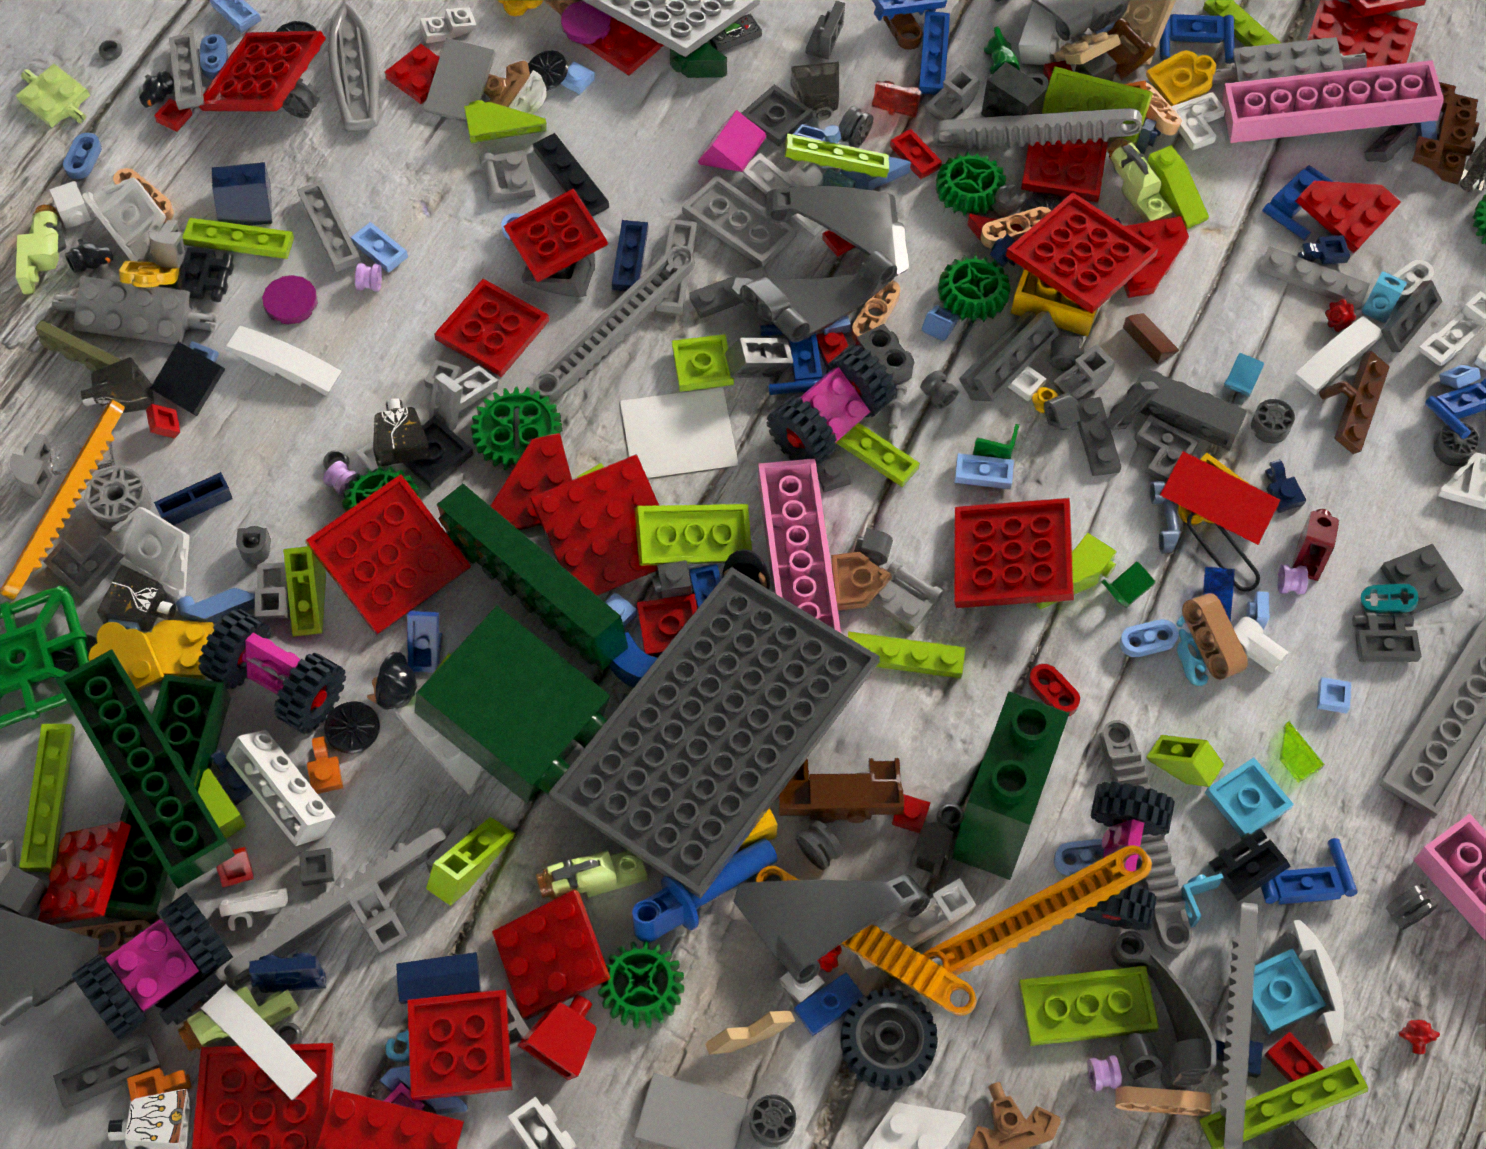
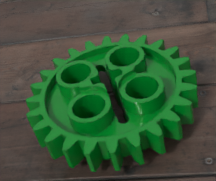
M518 386L514 388L513 393H509L504 388L503 396H499L494 392L493 401L485 398V407L477 406L478 415L472 416L474 424L471 425L472 439L478 454L483 453L485 461L492 458L494 467L502 462L504 470H507L510 464L515 467L530 443L526 440L563 432L561 415L557 413L556 404L550 405L548 396L541 399L540 391L530 395L528 387L523 393H519ZM516 408L519 409V423H520L519 426H518V431H519V448H518V449H515V436H514V433H515L514 410H515ZM528 415H536L531 418L527 417ZM503 439H504V440H507L506 442H503V443L498 442V441L503 440Z

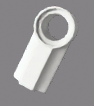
M1243 617L1233 628L1245 654L1271 673L1275 672L1289 653L1264 635L1260 624L1252 618Z

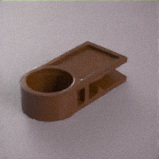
M912 13L895 14L893 19L890 20L887 16H883L885 23L901 48L912 50L920 46L922 29ZM911 33L916 35L917 38L906 39L902 35Z

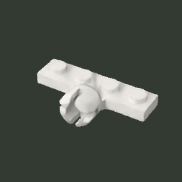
M761 153L752 159L742 172L743 176L765 194L773 189L820 186L823 183L820 169L815 164L809 167L812 162L802 160L790 171L783 172ZM798 213L792 216L814 236L824 228Z

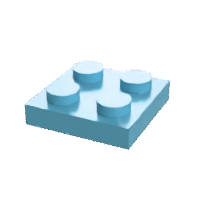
M1255 757L1212 784L1205 791V794L1241 837L1246 833L1252 834L1259 828H1264L1289 811L1294 805Z
M1293 948L1255 965L1252 1007L1268 1035L1326 1007L1325 1001Z

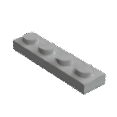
M194 32L169 37L175 98L178 109L182 110L205 105L197 40Z
M322 180L297 189L303 206L335 271L338 272L361 263L359 254Z
M671 219L665 254L679 245L687 246L693 251L697 233V222ZM678 256L675 258L674 263L684 265L687 263L688 258ZM689 274L677 285L675 291H670L668 298H663L661 304L656 305V311L683 314Z
M1271 246L1268 247L1258 272L1335 301L1345 299L1347 304H1353L1354 308L1359 310L1370 286V283Z

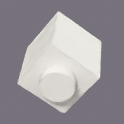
M75 181L49 189L66 229L91 220Z

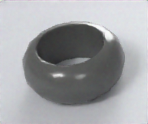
M106 40L99 46V54L103 59L115 60L122 54V45L116 40ZM109 48H116L112 52H105Z
M332 450L325 455L323 465L327 470L331 466L329 462L333 458L339 457L344 459L343 462L349 466L348 455L342 450Z
M945 804L938 809L936 818L942 829L955 831L961 827L964 812L958 805ZM947 811H953L958 815L959 821L954 824L944 821L942 814Z
M283 1023L274 1030L279 1036L286 1030H293L296 1032V1038L291 1044L302 1043V1031L294 1023Z

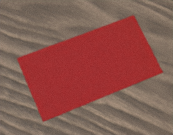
M1184 451L1180 455L1160 496L1259 545L1280 502V499Z

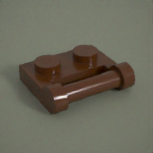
M1124 18L1118 19L1113 28L1107 32V35L1118 34L1119 38L1124 35L1139 49V52L1134 55L1122 43L1107 51V54L1117 63L1114 75L1121 81L1151 58L1156 51L1155 46L1150 42H1145L1130 28L1129 22Z

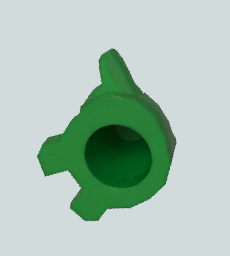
M998 26L994 27L995 35L988 41V45L984 47V52L987 55H991L994 63L989 68L990 74H994L1006 62L1020 71L1018 58L1011 50V43L1005 39Z

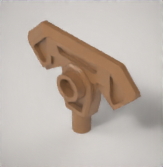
M519 61L506 66V78L489 74L483 92L490 98L486 102L509 107L530 77L528 63L526 61Z
M996 1082L988 1086L993 1098L990 1107L994 1130L977 1126L967 1149H1028L1053 1140L1061 1119L1059 1116L1036 1106L1026 1120L1012 1097H1006L1001 1083Z

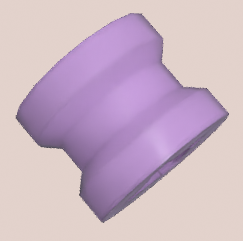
M358 263L355 271L356 289L363 291L365 288H371L372 291L379 292L382 284L381 265L374 264L372 267H367L363 263Z
M337 461L327 469L323 481L327 486L334 487L339 496L344 497V490L349 489V481H357V473L353 470L349 471L348 466L344 462Z
M1281 565L1278 572L1279 593L1286 594L1289 591H1295L1297 594L1304 595L1308 586L1307 567L1298 566L1297 568H1290L1289 565Z
M1115 1055L1107 1056L1105 1060H1098L1097 1058L1088 1059V1078L1094 1092L1101 1091L1103 1087L1108 1086L1112 1089L1121 1087V1070Z

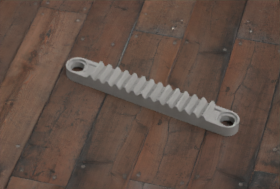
M1128 108L942 120L934 125L933 140L941 147L967 146L969 150L974 145H977L979 149H982L984 145L993 148L994 144H997L999 148H1002L1004 144L1013 147L1015 143L1023 147L1026 142L1030 146H1034L1036 142L1044 145L1046 141L1054 145L1058 140L1062 144H1065L1067 140L1074 144L1078 139H1081L1083 143H1086L1088 139L1097 142L1098 138H1102L1104 142H1107L1109 137H1125L1138 134L1142 129V115L1138 110ZM1127 120L1135 121L1133 124H1123ZM947 131L951 132L952 134L945 136L941 135L940 133Z
M682 245L675 246L669 250L533 380L534 392L540 391L541 399L548 396L550 402L558 399L572 384L576 385L580 377H585L587 370H592L594 364L599 363L603 355H608L610 348L614 349L617 342L624 339L626 333L630 334L634 326L637 327L641 319L645 320L647 313H652L655 306L660 305L663 298H668L670 291H675L677 285L692 272L695 266L693 251L689 247ZM678 256L688 258L687 263L684 265H677L674 263V260ZM545 382L555 384L550 392H543L540 390V387Z
M1121 720L1108 722L1101 734V744L1112 782H1118L1119 784L1128 783L1131 786L1139 785L1145 789H1151V785L1148 784V775L1145 774V765L1141 761V752L1138 751L1131 727ZM1118 730L1123 733L1125 740L1121 743L1113 742L1109 737V732ZM1142 835L1140 848L1149 855L1152 866L1148 876L1142 879L1141 883L1143 889L1149 890V892H1153L1157 896L1153 916V925L1160 946L1166 952L1178 954L1183 952L1190 944L1192 930L1185 910L1186 903L1182 899V890L1178 886L1179 880L1175 876V866L1171 862L1172 856L1168 852V842H1165V835ZM1139 855L1136 865L1137 869L1142 865V858ZM1170 929L1179 930L1183 935V942L1175 944L1169 941L1167 931Z
M434 828L408 845L400 842L397 852L389 849L387 851L388 858L377 857V865L367 864L364 874L356 871L355 880L352 881L345 878L344 887L341 888L335 885L333 886L332 895L325 892L322 894L323 901L318 902L313 899L311 901V909L308 910L305 907H301L300 916L289 915L288 924L281 921L278 922V930L276 932L268 929L267 938L263 939L257 936L255 938L256 945L229 962L224 969V974L232 986H240L251 980L249 961L259 960L260 957L266 955L278 956L279 959L285 958L354 912L345 896L346 894L372 878L377 882L383 893L425 865L447 836L441 828Z
M1242 902L1239 935L1232 937L1233 949L1231 950L1232 961L1230 963L1231 974L1229 976L1230 986L1224 1049L1225 1062H1223L1222 1101H1220L1221 1115L1226 1117L1224 1149L1243 1148L1259 904Z

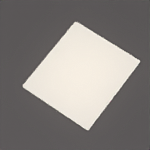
M723 387L620 401L629 457L635 454L638 455L647 478L738 466Z

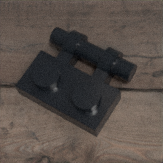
M188 247L175 289L186 290L190 292L189 298L204 299L205 292L212 291L211 300L221 302L223 295L228 290V276L233 273L234 256L230 253H224L222 259H215L216 254L212 249ZM212 271L218 272L216 279L210 278Z
M1261 828L1252 834L1246 833L1240 837V842L1228 850L1223 848L1217 852L1218 856L1208 862L1215 873L1226 866V869L1218 874L1223 875L1224 879L1222 882L1237 901H1240L1291 867L1288 860L1271 839L1260 846L1258 845L1267 839ZM1247 851L1250 852V853H1248L1247 855H1245L1244 857H1242L1241 859H1239L1238 861H1235V859H1237L1238 857H1240L1241 855H1243V854L1246 853Z

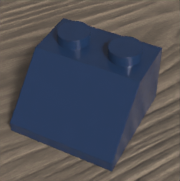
M265 162L212 167V190L217 220L219 222L248 226L273 223L271 182Z

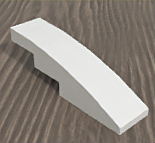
M1362 316L1315 354L1295 373L1294 379L1316 395L1329 381L1333 382L1345 369H1349L1383 336L1381 329Z
M243 326L238 327L225 348L272 376L278 373L298 386L304 383L325 396L328 395L341 374V370L297 347Z

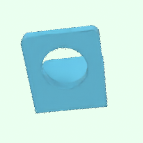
M1381 272L1362 309V313L1386 323L1407 282L1386 272ZM1385 280L1391 281L1395 283L1397 286L1391 285Z
M1239 353L1228 378L1224 382V387L1250 397L1263 369L1264 362Z
M1222 874L1207 878L1205 875H1198L1188 880V883L1181 887L1182 899L1186 903L1185 910L1190 927H1195L1201 919V914L1193 895L1218 888L1224 879Z

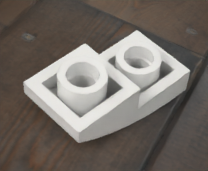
M470 7L446 9L444 17L420 18L419 26L425 42L434 43L445 41L446 38L453 39L476 29V22Z

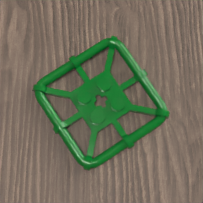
M58 586L12 603L6 601L0 604V619H4L7 631L0 635V700L3 695L21 689L26 706L0 716V729L28 718L32 720L37 719L41 716V713L68 704L63 693L39 702L35 701L32 684L50 677L58 679L68 673L54 667L51 653L72 645L74 646L79 667L89 662V655L85 644L88 640L86 632L81 629L74 600L69 593V589L66 587ZM47 602L35 622L20 628L16 627L14 619L16 613ZM62 604L70 633L47 641L45 628ZM21 653L25 656L21 663H13L17 659V654Z

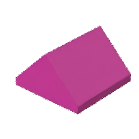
M736 110L718 130L699 158L698 163L699 165L743 172L767 137L766 133Z

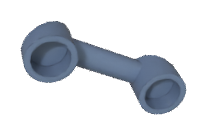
M1155 481L1151 482L1150 499L1152 504H1163L1167 531H1160L1159 549L1161 554L1172 553L1180 535L1175 504L1160 496L1166 483Z

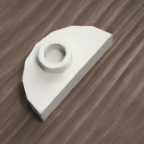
M534 70L532 71L529 79L514 98L509 108L532 114L543 105L546 98V86L540 74Z

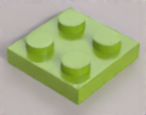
M726 334L672 340V351L680 392L734 385V378L730 376L725 352L728 350Z

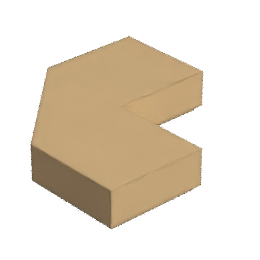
M791 1011L769 1012L748 1027L726 1028L708 1040L705 1045L709 1055L731 1053L773 1037L794 1023L795 1020Z

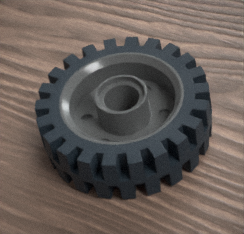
M883 989L879 993L875 990L870 992L868 996L865 997L863 995L859 998L857 1003L853 1004L846 1014L840 1036L844 1062H847L848 1069L851 1073L854 1072L858 1080L868 1082V1086L872 1088L878 1086L881 1087V1090L888 1091L889 1088L900 1090L903 1086L907 1085L909 1087L916 1080H920L933 1062L938 1043L936 1023H933V1016L930 1011H926V1006L921 1001L919 1003L915 1001V996L910 993L906 996L902 990L897 989L895 992H890V989ZM887 1033L892 1034L896 1037L897 1043L886 1045L881 1041L880 1036Z

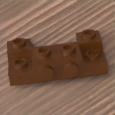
M1439 82L1444 100L1441 108L1443 114L1437 129V140L1418 136L1412 162L1430 168L1442 181L1458 185L1463 175L1466 157H1471L1476 141H1472V137L1475 138L1480 125L1479 122H1476L1478 99L1455 94L1456 86Z
M869 758V773L809 775L808 759H806L779 794V816H809L810 820H818L822 823H832L835 820L862 823L866 820H871L872 815H903L904 795L900 774V760L895 758L894 761H874V758Z

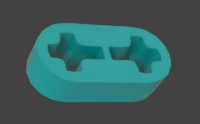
M1385 584L1366 587L1362 591L1360 599L1361 605L1366 612L1390 614L1391 612H1411L1418 605L1419 597L1417 590L1410 584ZM1402 592H1407L1408 597H1413V599L1408 600L1406 605L1402 604V601L1399 599L1391 600V598L1401 597ZM1373 593H1376L1380 599L1388 598V600H1379L1377 606H1371V602L1366 601V599L1371 598Z

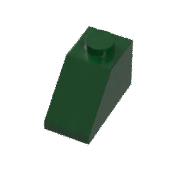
M704 43L686 57L670 49V65L676 72H681L687 78H717L727 75V57L708 43Z

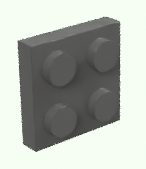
M774 84L741 114L766 133L767 139L780 146L785 142L787 133L793 134L798 127L807 123L812 118L813 110Z
M1433 544L1384 562L1380 568L1390 584H1410L1417 590L1419 597L1418 605L1409 612L1410 615L1458 597L1464 591ZM1402 592L1401 597H1399L1404 605L1408 604L1409 599H1413V597H1408L1407 592Z

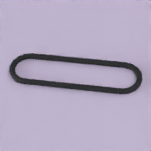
M1191 512L1187 518L1189 530L1230 582L1238 590L1244 592L1254 590L1259 585L1260 574L1228 532L1216 524L1254 572L1256 580L1250 587H1242L1234 580L1191 524V519L1196 513Z

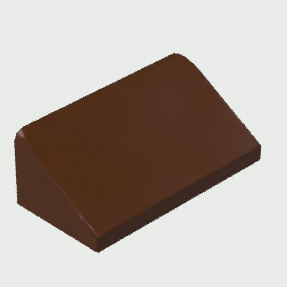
M1144 313L1130 315L1125 318L1123 329L1157 364H1160L1179 351Z

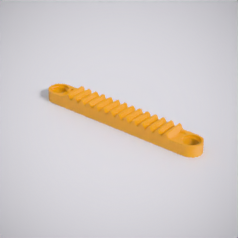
M111 399L105 407L0 589L1 595L13 601L21 591L30 573L41 568L42 564L40 562L47 558L48 554L46 552L53 547L52 542L59 537L57 532L64 528L63 522L71 516L69 512L76 507L75 502L81 498L80 493L87 488L86 483L93 477L91 474L98 469L97 464L104 458L102 455L108 451V445L114 441L115 438L111 432L122 415L125 406Z
M1135 845L1126 846L930 948L922 955L931 960L940 958L943 963L942 967L956 976L965 971H971L973 967L983 965L984 961L993 960L996 955L1006 953L1007 949L1016 948L1019 943L1029 941L1030 937L1039 936L1042 931H1049L1052 929V926L1062 924L1065 919H1072L1075 914L1085 912L1088 907H1095L1098 902L1107 901L1110 896L1120 894L1121 890L1148 876L1152 866L1151 859L1142 848ZM1132 855H1139L1142 858V865L1136 871H1128L1125 866L1126 860Z
M776 866L763 868L756 878V882H765L766 878L771 875L779 876L781 881L799 880ZM871 924L841 943L842 946L954 1015L965 1016L971 1013L976 1006L977 997L972 986L875 925ZM956 990H964L969 994L968 1003L963 1007H956L951 1003V995Z

